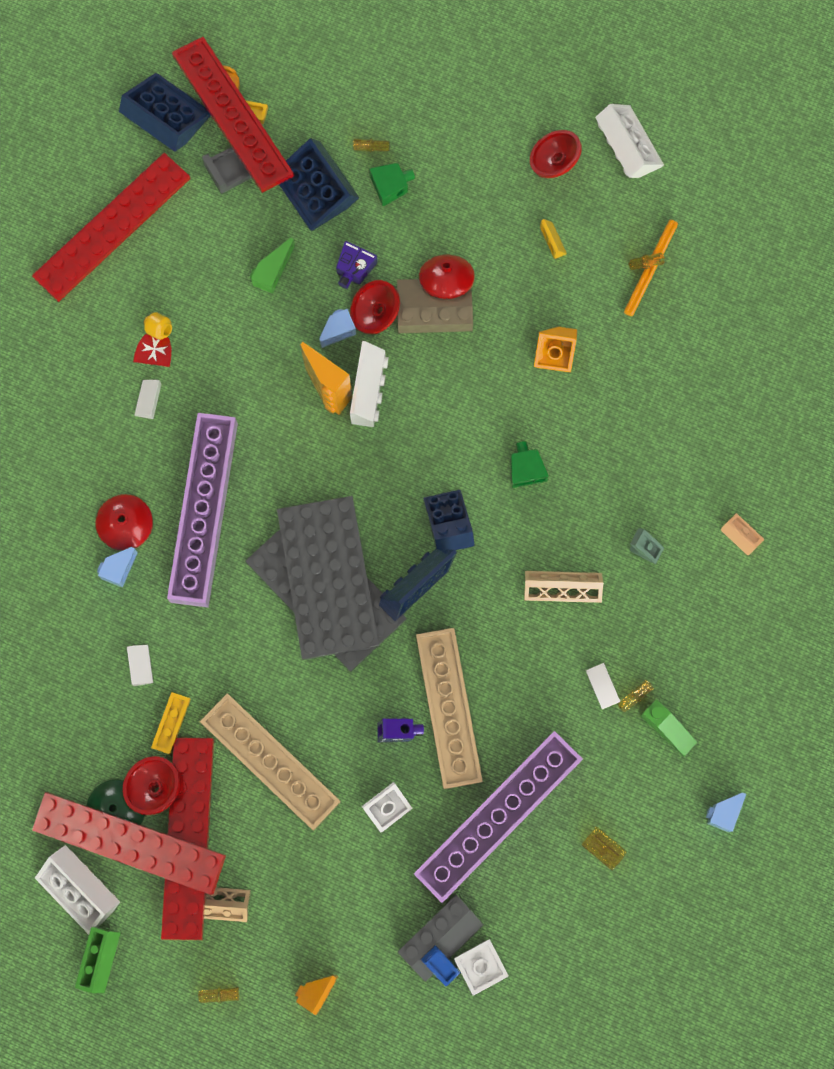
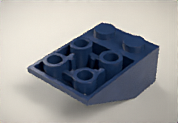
M461 490L424 497L436 549L460 550L475 546L473 530Z

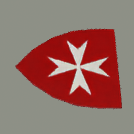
M146 333L137 345L133 362L170 367L172 348L169 338L166 337L158 340Z

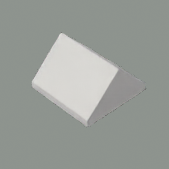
M394 782L362 806L380 832H383L413 809Z

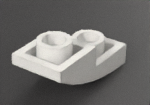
M604 663L586 670L602 709L620 702Z

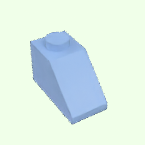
M348 309L336 310L329 316L319 338L322 348L356 335V328Z
M130 547L105 558V561L101 562L98 567V576L102 580L123 587L138 552L135 548Z
M740 793L714 804L713 807L710 806L706 814V818H708L707 824L727 832H733L746 794Z

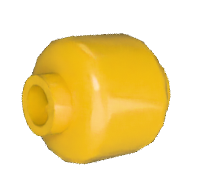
M153 312L145 318L144 330L148 335L158 340L164 339L172 332L171 320L158 312Z

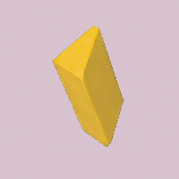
M546 219L541 220L540 229L553 258L556 259L566 255V250L554 224Z

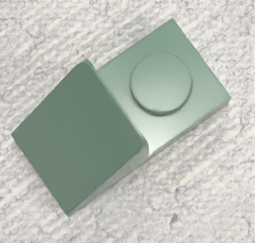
M638 528L630 543V551L653 564L657 563L664 550V547L642 528Z

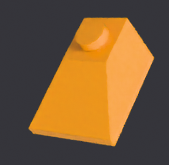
M556 327L539 332L534 367L571 373L577 329Z
M331 975L307 982L305 986L300 985L295 994L298 997L296 1002L312 1014L317 1015L338 976Z

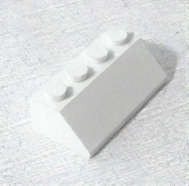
M610 104L595 117L598 127L604 132L607 143L612 146L615 157L621 162L623 171L629 178H640L664 166L630 105Z
M362 341L350 417L351 424L374 427V423L379 420L380 411L377 410V405L382 402L383 393H380V387L385 384L386 375H383V370L388 367L389 357H386L385 350L366 341Z
M66 845L47 859L35 877L88 935L91 927H99L120 903L116 896L103 885L101 880Z

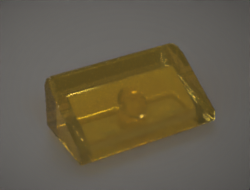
M597 826L581 844L612 871L627 853L625 849Z

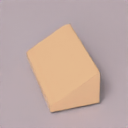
M737 513L721 528V531L746 555H750L765 540Z

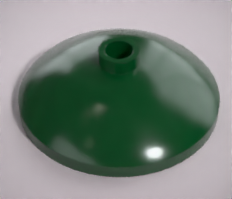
M124 780L106 781L97 786L90 794L86 806L139 825L143 823L145 815L133 811L125 802L123 796ZM112 805H116L117 810L115 812H111L110 810Z

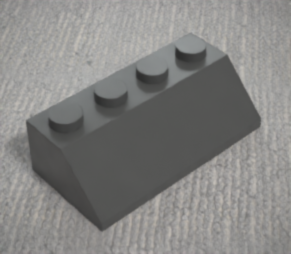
M456 895L398 953L426 982L433 975V972L421 959L435 945L449 959L483 926V923Z

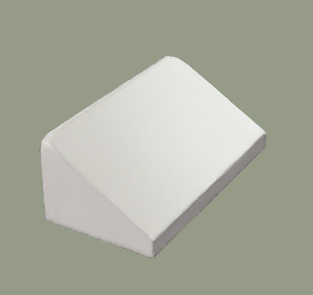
M160 380L142 381L135 416L149 419L154 418L161 388Z
M148 645L127 646L132 685L140 686L153 683Z

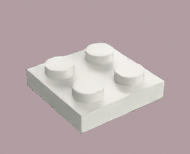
M490 939L454 958L473 996L508 977Z

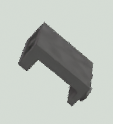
M232 147L213 157H210L209 154L202 156L203 164L221 194L252 178Z

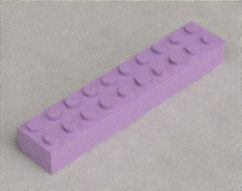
M204 413L197 414L167 599L170 603L209 608L238 426L235 417Z
M554 731L431 855L414 875L443 903L583 758Z

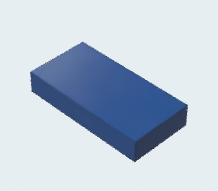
M436 945L421 959L445 986L461 973Z

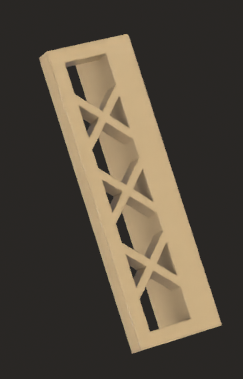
M525 571L524 600L602 603V573ZM529 587H537L541 591L538 594H529ZM551 588H557L560 592L556 595H550L547 591ZM571 588L577 589L579 593L575 596H571L567 593V591H569ZM590 589H598V596H589L586 592Z
M216 887L213 895L206 893L204 919L247 922L250 890ZM216 895H223L225 898H223L222 900H215L213 897ZM237 896L245 897L244 902H236L234 898Z

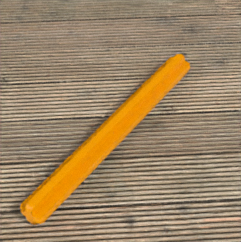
M668 221L624 310L626 315H634L677 228L678 223L676 221Z

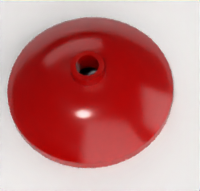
M557 130L545 135L535 144L531 151L530 166L532 170L543 178H555L567 173L580 158L582 151L580 139L575 133L568 130Z
M450 254L439 255L429 259L423 264L419 272V282L422 289L429 295L440 299H452L464 295L471 289L475 279L474 269L471 264L462 257Z
M384 280L371 281L361 287L354 296L350 308V316L354 326L365 334H377L387 329L393 323L399 311L400 297L398 291L392 284Z
M128 494L117 495L108 499L100 507L95 521L96 531L100 539L112 549L123 551L130 547L137 548L150 536L153 528V516L148 505L140 498ZM125 517V521L119 522V518Z
M152 756L138 761L131 767L124 779L123 796L125 802L133 811L142 815H155L164 811L174 802L180 788L179 772L169 760L163 757Z

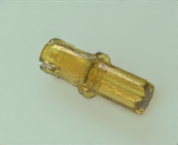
M373 138L354 139L353 149L354 151H370V153H372V150L389 151L390 142L373 140Z
M663 253L645 254L643 257L631 259L628 266H630L631 270L649 269L651 266L663 265L665 261L660 260L665 259Z
M645 680L636 689H631L630 694L618 703V707L623 712H626L637 702L640 703L641 699L650 691L654 690L653 686L648 680Z
M218 987V989L200 990L198 999L200 1003L218 1002L219 1004H221V1001H239V987L228 989Z

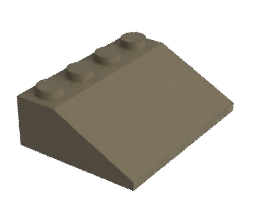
M419 279L397 280V291L400 297L398 333L473 331L471 289L457 298L440 299L426 293L422 289Z

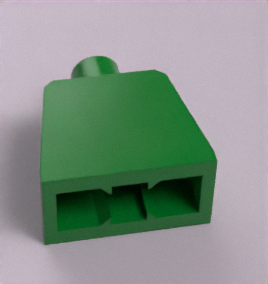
M398 163L369 169L371 181L382 206L408 192L407 182L415 179L412 168L402 172Z
M527 441L516 443L518 453L511 454L510 458L512 488L547 482L549 476L537 449L529 450Z

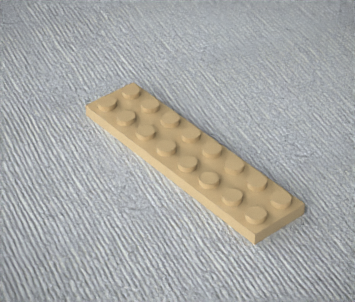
M450 628L416 634L443 789L483 783L455 629Z
M228 693L200 721L313 831L341 802Z

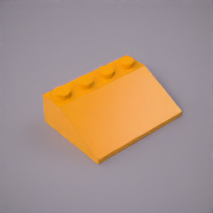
M302 342L300 346L305 369L325 405V409L332 414L335 412L340 415L352 399L349 374Z

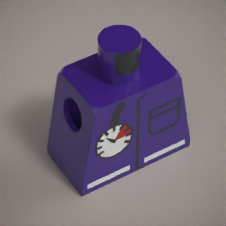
M345 241L336 267L337 274L342 276L338 284L345 289H348L351 282L360 285L376 266L377 255Z
M381 719L377 723L378 742H408L413 740L414 736L424 735V725L413 724V719ZM400 727L404 728L405 733L401 732Z

